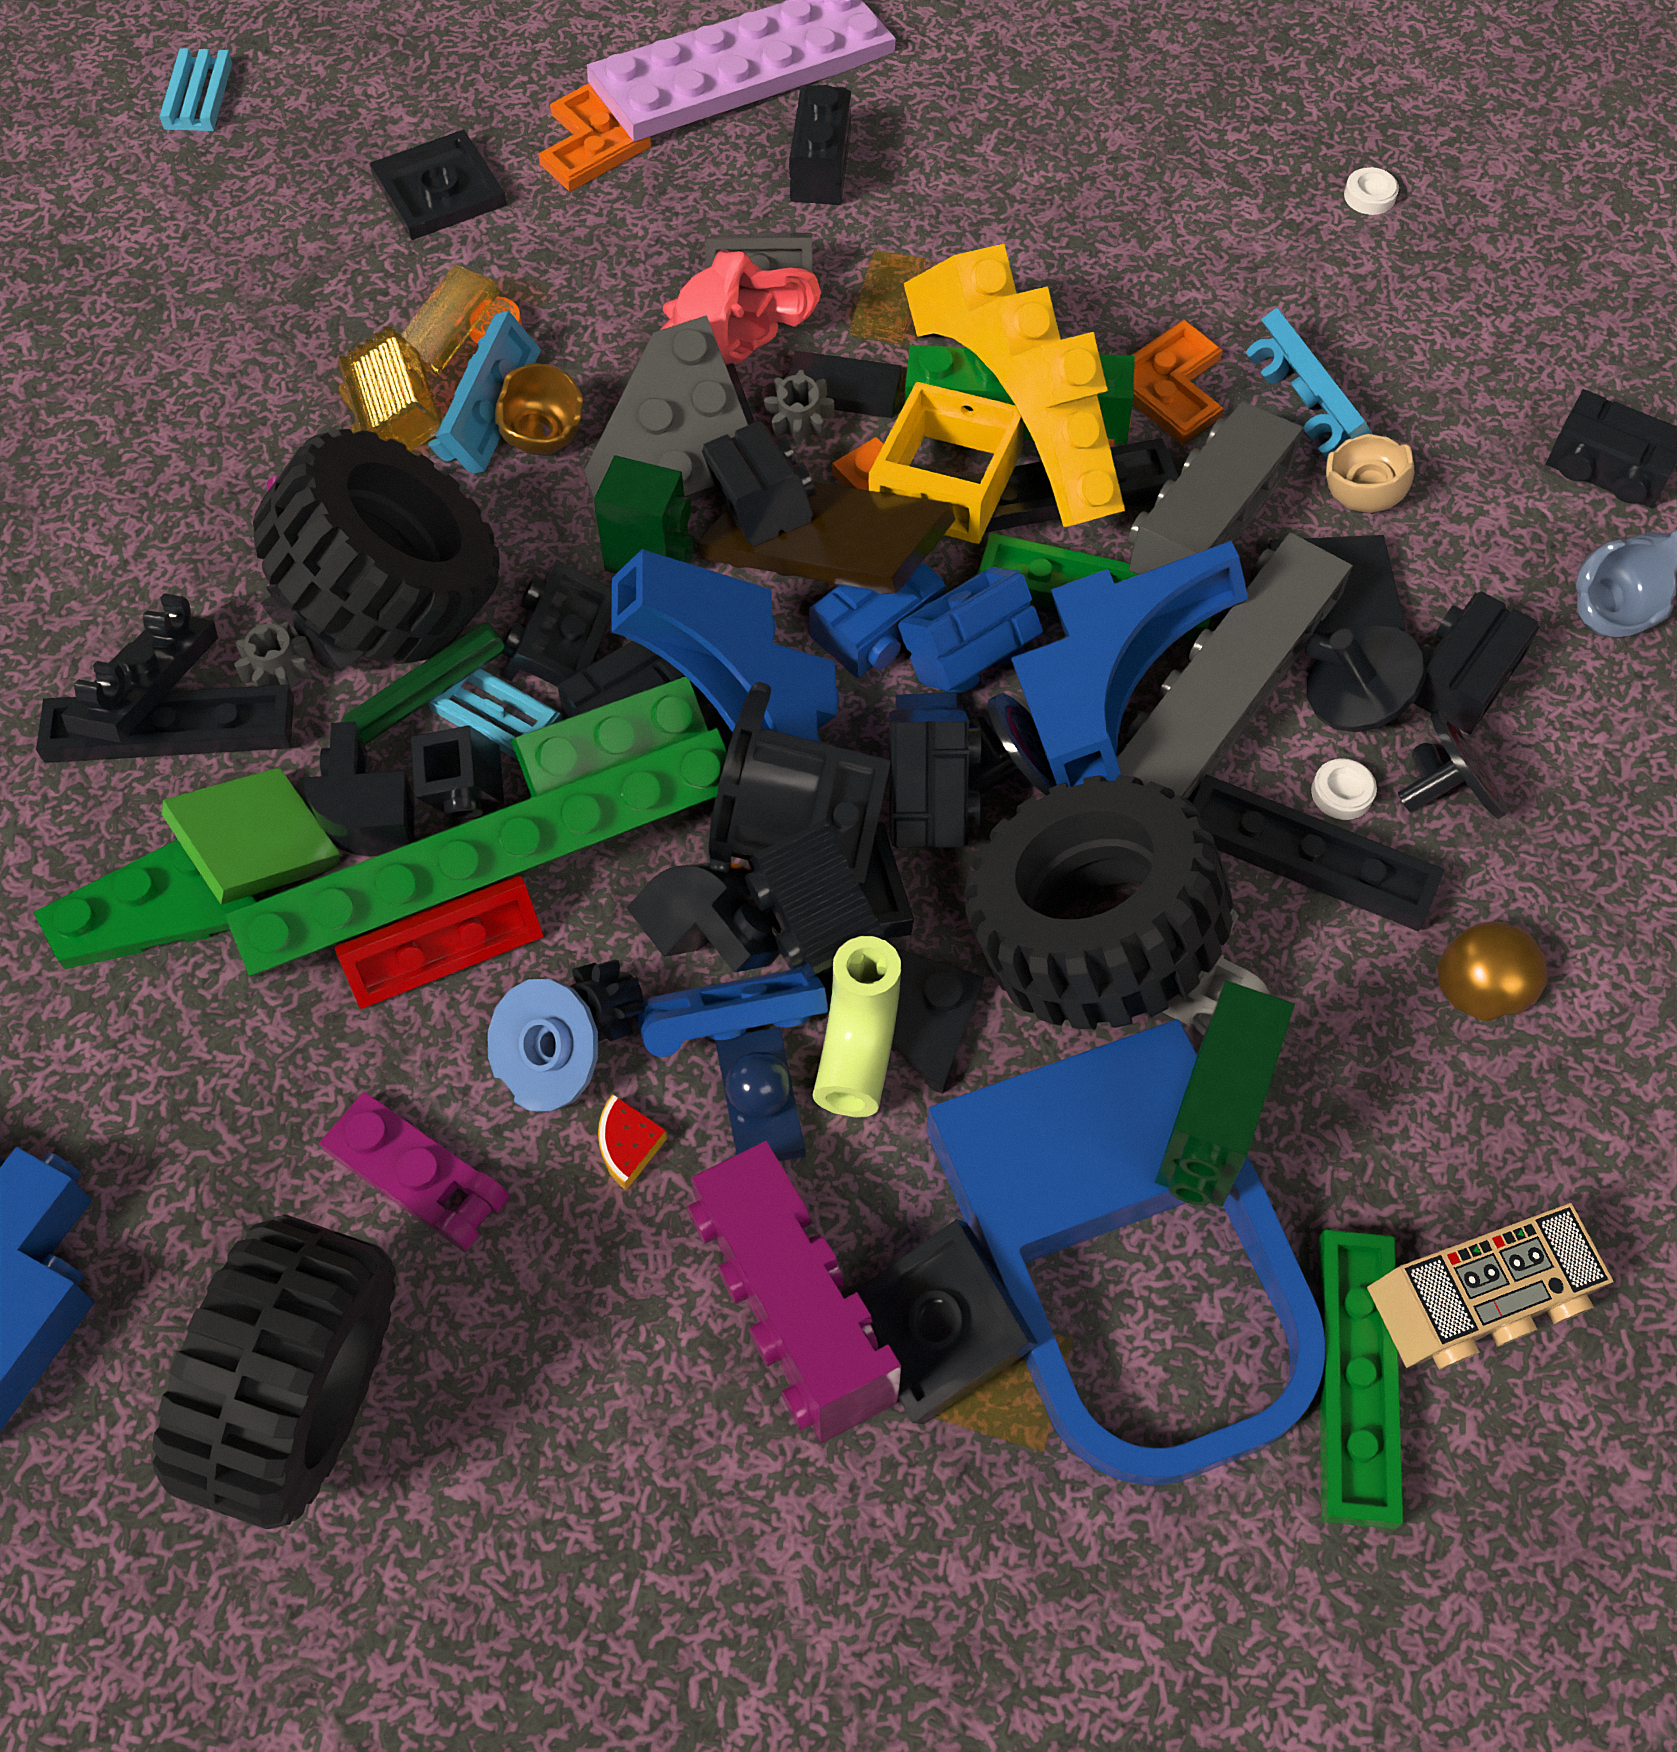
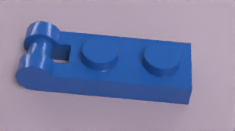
M798 968L794 971L788 970L653 996L641 1003L645 1008L644 1013L637 1014L635 1019L646 1049L652 1055L667 1057L676 1053L685 1040L705 1036L715 1040H727L741 1036L746 1032V1028L771 1023L778 1027L798 1026L809 1021L812 1015L827 1013L828 1007L825 987L817 974L807 979L802 968Z

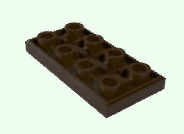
M813 482L816 495L808 498L813 514L811 523L787 533L783 529L779 530L778 537L754 547L747 543L727 509L701 537L697 545L702 559L730 564L736 568L749 567L776 572L781 576H798L820 580L830 585L843 584L870 589L879 594H897L956 519L952 503Z

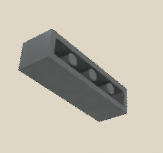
M1243 401L1227 420L1219 418L1214 424L1202 450L1194 448L1189 454L1183 466L1181 476L1176 481L1169 479L1164 484L1150 513L1142 511L1136 518L1128 537V543L1134 546L1129 571L1139 575L1232 541L1234 545L1291 470L1304 427Z

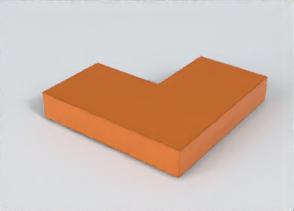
M588 83L550 104L551 115L573 135L538 153L540 165L571 192L650 148L651 138L647 137L634 142Z
M1182 320L1131 355L1135 356L1133 405L1182 446L1213 425L1219 418H1222L1224 408L1193 384L1191 380L1220 361L1223 350L1186 320Z

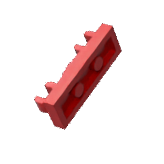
M517 875L463 897L453 898L396 920V923L334 946L357 1004L360 1009H363L543 938L544 935L526 885L521 875Z

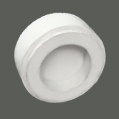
M1374 167L1362 168L1354 171L1349 176L1344 191V198L1351 208L1360 213L1369 215L1382 214L1394 206L1399 185L1397 180L1385 170Z
M1334 759L1323 764L1317 771L1311 788L1312 798L1317 807L1325 814L1341 820L1355 819L1364 815L1371 807L1377 792L1375 778L1369 769L1361 763L1350 759Z

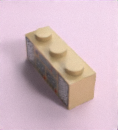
M1572 1203L1401 1265L1369 1285L1367 1289L1406 1368L1433 1358L1438 1369L1442 1370L1479 1354L1480 1351L1475 1343L1479 1339L1491 1335L1496 1346L1500 1347L1537 1331L1538 1329L1533 1321L1535 1317L1548 1313L1552 1323L1555 1325L1594 1308L1588 1295L1614 1281Z

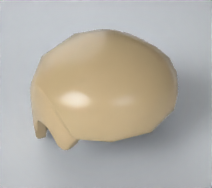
M1364 434L1354 439L1345 440L1334 452L1328 454L1326 467L1328 487L1332 496L1348 510L1364 513L1388 510L1402 501L1410 490L1415 472L1412 450L1408 444L1400 446L1389 437Z

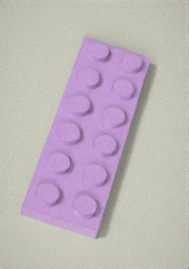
M786 0L764 9L747 12L710 26H702L685 34L666 40H658L653 44L625 53L614 54L606 59L587 64V76L589 84L635 142L853 69L895 51L896 38L862 0Z

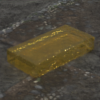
M874 250L850 325V336L903 345L911 318L904 283L925 271L926 258Z
M454 264L392 345L393 350L402 359L439 375L501 291L492 279Z

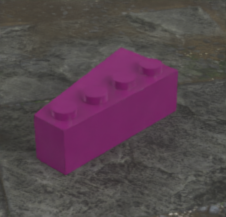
M765 1141L691 1177L696 1202L687 1206L689 1216L704 1244L716 1239L726 1259V1262L718 1265L717 1268L734 1304L736 1305L747 1300L758 1323L750 1326L749 1332L765 1365L769 1367L779 1362L791 1386L782 1390L781 1394L798 1429L802 1431L812 1426L822 1444L896 1405L898 1402L901 1365L889 1345L875 1351L878 1349V1343L870 1325L872 1317L859 1294L855 1293L844 1299L838 1288L844 1286V1280L837 1258L826 1239L820 1234L809 1238L804 1229L811 1225L807 1208L768 1142Z

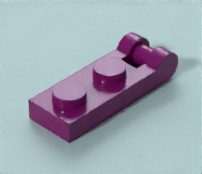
M363 1092L319 1142L324 1152L463 1252H467L480 1236L476 1229L490 1212L498 1214L511 1198L509 1193L494 1179L473 1169L366 1092ZM458 1188L466 1193L468 1197L455 1212L447 1210L443 1205Z

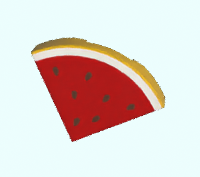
M612 1094L600 1117L598 1141L601 1155L610 1175L623 1189L627 1190L667 1140V1133L665 1129Z

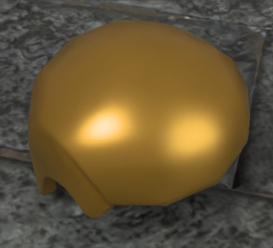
M530 363L513 369L505 376L496 403L495 422L499 426V433L507 443L527 454L551 455L570 444L575 437L583 407L582 394L572 376L554 365ZM541 423L549 427L551 431L546 437Z
M1508 922L1478 923L1464 930L1448 945L1437 964L1439 986L1454 1008L1483 1021L1490 1022L1500 1016L1515 1013L1520 1015L1530 1005L1537 1002L1548 983L1544 953L1529 933L1519 926H1511Z

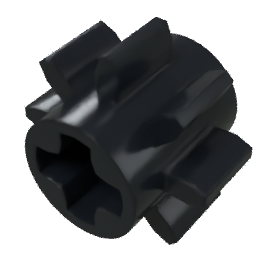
M616 959L600 964L592 963L574 968L572 973L576 984L569 987L575 989L589 1006L598 1031V1042L605 1039L611 1042L632 1035L633 1029L629 1019L636 1017L637 1014L644 1013L645 1010L641 1005L643 994L638 978H634L627 972H620L619 960Z

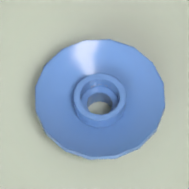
M528 979L509 989L495 1007L488 1029V1060L494 1078L502 1079L515 1095L514 1103L529 1111H556L575 1102L591 1082L598 1060V1031L589 1006L575 989L556 979ZM554 1038L556 1042V1049H554L553 1045Z

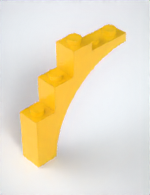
M1005 244L953 255L905 282L904 287L917 337L935 333L953 338L973 351L996 375L1015 403L1035 442L1051 482L1063 527L1125 511L1097 397L1098 394L1106 392L1108 389L1094 332L1061 340L1048 286L1017 294Z

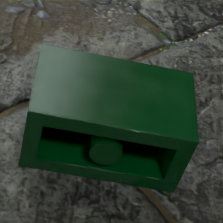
M614 455L593 499L605 571L616 574L642 549L690 564L694 553L695 539L694 536L688 535L687 525L691 513V500L684 497L682 472Z

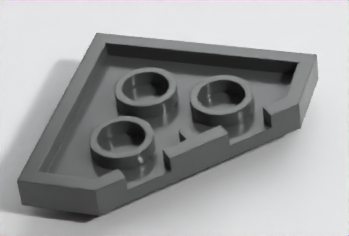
M707 315L653 332L584 470L585 479L593 499L614 455L681 471L684 497L689 498L691 501L717 493L702 453L705 443L726 434L731 438L734 437L735 431L747 426L748 423Z

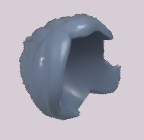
M1677 530L1672 533L1647 532L1627 539L1610 541L1598 547L1586 557L1578 569L1576 581L1577 613L1586 627L1598 636L1615 638L1631 636L1656 626L1671 615L1674 607L1672 603L1673 598L1677 593Z

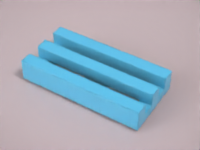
M188 48L179 49L159 116L164 129L214 131L232 67L229 50H218L217 57L214 58L211 57L209 49H199L197 57H192ZM193 68V72H192L191 79H190V82H189V86H188V89H187V93H186V96H185V99H184V103H183V106H182V110H181V113H180V117L177 118V117H178V114H179V110H180L181 104H182V100H183V97H184V93H185V90H186V86H187V83H188V80H189V76H190V73H191V69ZM208 69H213L200 119H194Z
M481 668L428 703L432 712L459 727L470 725L499 744L501 751L517 760L518 758L510 740L515 738V736L449 699L451 697L520 736L562 721L560 712ZM468 681L538 721L532 727L505 712L503 707L489 699L480 698L461 687V685Z

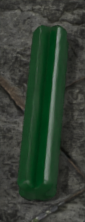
M488 622L482 623L345 714L341 722L356 721L364 745H366L503 654L506 649L505 644L492 625Z

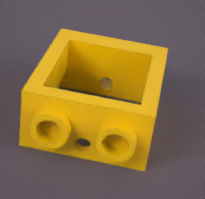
M916 381L868 474L869 491L952 503L956 520L944 535L979 544L1023 450L1024 421L1016 405ZM964 405L970 406L974 411L967 410ZM924 437L994 454L980 484L910 467V464Z

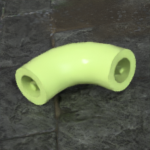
M859 936L848 940L838 949L833 959V984L829 1018L812 1095L814 1101L822 1108L835 1114L851 1117H868L875 1114L879 1109L898 1008L901 959L893 946L887 941L874 936Z

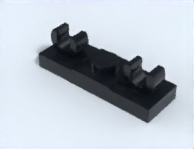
M164 593L160 597L164 612L147 610L143 614L145 630L132 643L129 642L109 663L96 661L93 664L96 680L91 682L78 679L75 682L74 690L77 699L61 714L67 732L121 743L218 639L214 621L191 617L190 604L186 597Z

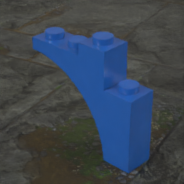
M1232 541L1118 583H1114L1109 570L1105 569L1051 589L1066 638L1012 657L1011 659L1057 785L1066 782L1068 787L1083 784V778L1099 775L1103 776L1106 781H1116L1118 775H1121L1117 755L1120 724L1129 698L1141 677L1151 664L1187 631L1222 610L1248 600L1240 558Z
M643 549L612 577L611 633L622 635L643 645L682 672L713 704L732 733L750 688L756 682H763L771 687V695L761 728L821 743L817 730L837 716L839 692L836 688L835 661L773 643L776 620L772 615V589Z
M18 1147L14 1149L6 1161L0 1158V1431L95 1303L78 1287L85 1276L65 1261L52 1255L92 1201L76 1183L82 1176V1173L70 1163L51 1152H46L42 1159L39 1160Z

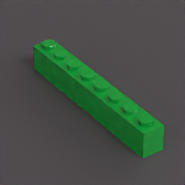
M718 728L224 915L248 975L257 976L397 922L396 920L445 901L468 895L714 800L727 751Z

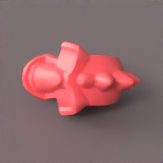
M722 249L716 254L711 267L693 276L682 288L677 299L666 302L663 305V312L670 320L660 330L707 315L725 365L730 363L736 365L743 362L756 348L765 345L776 336L778 332L777 322L796 327L808 318L819 302L821 290L815 274L807 269L783 268L771 271L761 270L756 264L751 262L750 257L745 252L730 253L727 249Z

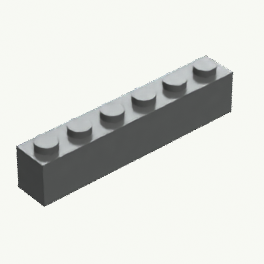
M1291 532L1276 551L1267 548L1258 559L1251 573L1250 579L1253 581L1246 589L1248 600L1222 610L1220 615L1222 622L1215 631L1206 628L1200 634L1189 655L1191 662L1183 673L1174 669L1167 677L1157 697V701L1160 703L1153 712L1148 714L1142 711L1132 723L1125 737L1127 746L1118 756L1121 775L1137 777L1142 780L1144 786L1153 781L1174 790L1175 796L1180 795L1192 802L1205 775L1211 776L1304 651L1308 638L1313 635V631L1319 622L1325 619L1342 596L1353 565Z

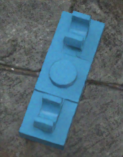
M1276 307L1263 317L1261 321L1272 338L1260 339L1254 342L1247 349L1246 354L1253 364L1260 363L1266 358L1274 357L1272 363L1261 371L1267 383H1278L1283 380L1288 373L1289 366H1291L1298 377L1290 384L1307 408L1310 410L1316 404H1319L1326 414H1319L1309 419L1303 428L1310 440L1318 438L1327 432L1332 433L1331 438L1318 448L1325 460L1328 459V454L1334 452L1345 440L1354 439L1364 434H1372L1366 421L1279 309Z
M510 311L495 314L484 337L479 339L477 343L479 348L476 354H473L472 358L469 359L468 367L454 393L455 397L445 417L441 418L438 423L440 428L436 434L437 439L430 440L428 446L439 458L444 461H451L456 458L471 473H479L486 470L501 438L499 426L495 422V409L505 376L513 369L535 363L541 352L540 347Z

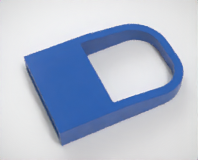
M1179 1019L930 1106L928 1108L926 1132L964 1221L970 1226L1039 1344L1023 1355V1359L1053 1427L1066 1445L1078 1457L1096 1470L1122 1481L1143 1485H1165L1181 1482L1256 1453L1281 1439L1291 1430L1312 1402L1321 1381L1325 1361L1324 1328L1318 1307L1262 1182L1247 1155L1223 1206L1287 1337L1290 1352L1289 1374L1286 1385L1278 1400L1253 1417L1187 1443L1167 1448H1148L1123 1441L1105 1430L1089 1414L1076 1391L1025 1263L1186 1204V1202L1174 1197L1169 1192V1188L1155 1183L1197 1057Z

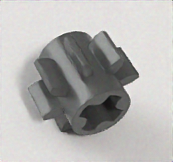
M799 370L797 375L789 376L784 380L778 377L774 379L777 397L770 396L764 398L766 415L774 417L772 419L773 434L779 436L786 432L794 436L796 445H801L803 437L813 434L821 438L824 437L825 430L822 418L829 419L835 417L834 400L826 398V380L823 378L815 382L812 378L806 376L803 370Z
M284 622L281 625L259 623L246 635L244 640H237L235 643L242 659L238 660L234 665L242 683L253 682L254 686L289 684L292 691V688L300 679H310L312 677L306 660L313 656L306 636L295 638L288 622Z

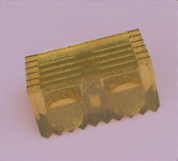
M383 326L382 332H374L373 338H365V344H357L356 350H348L347 356H339L338 364L344 382L338 386V390L346 405L354 413L356 422L350 426L353 434L361 430L378 434L379 439L387 441L392 438L405 444L406 450L412 451L435 436L443 420L438 414L440 411L436 407L437 403L433 398L435 396L431 391L432 387L428 383L430 380L426 376L427 372L423 367L424 363L420 359L422 356L415 347L391 326Z

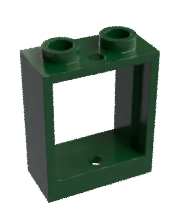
M1225 980L1204 1034L1155 1180L1156 1184L1169 1188V1192L1177 1199L1192 1205L1206 1206L1212 1203L1223 1207L1247 1158L1295 1003Z

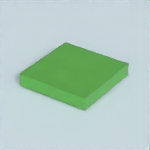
M280 767L163 800L161 815L221 905L311 877L338 866L339 851Z

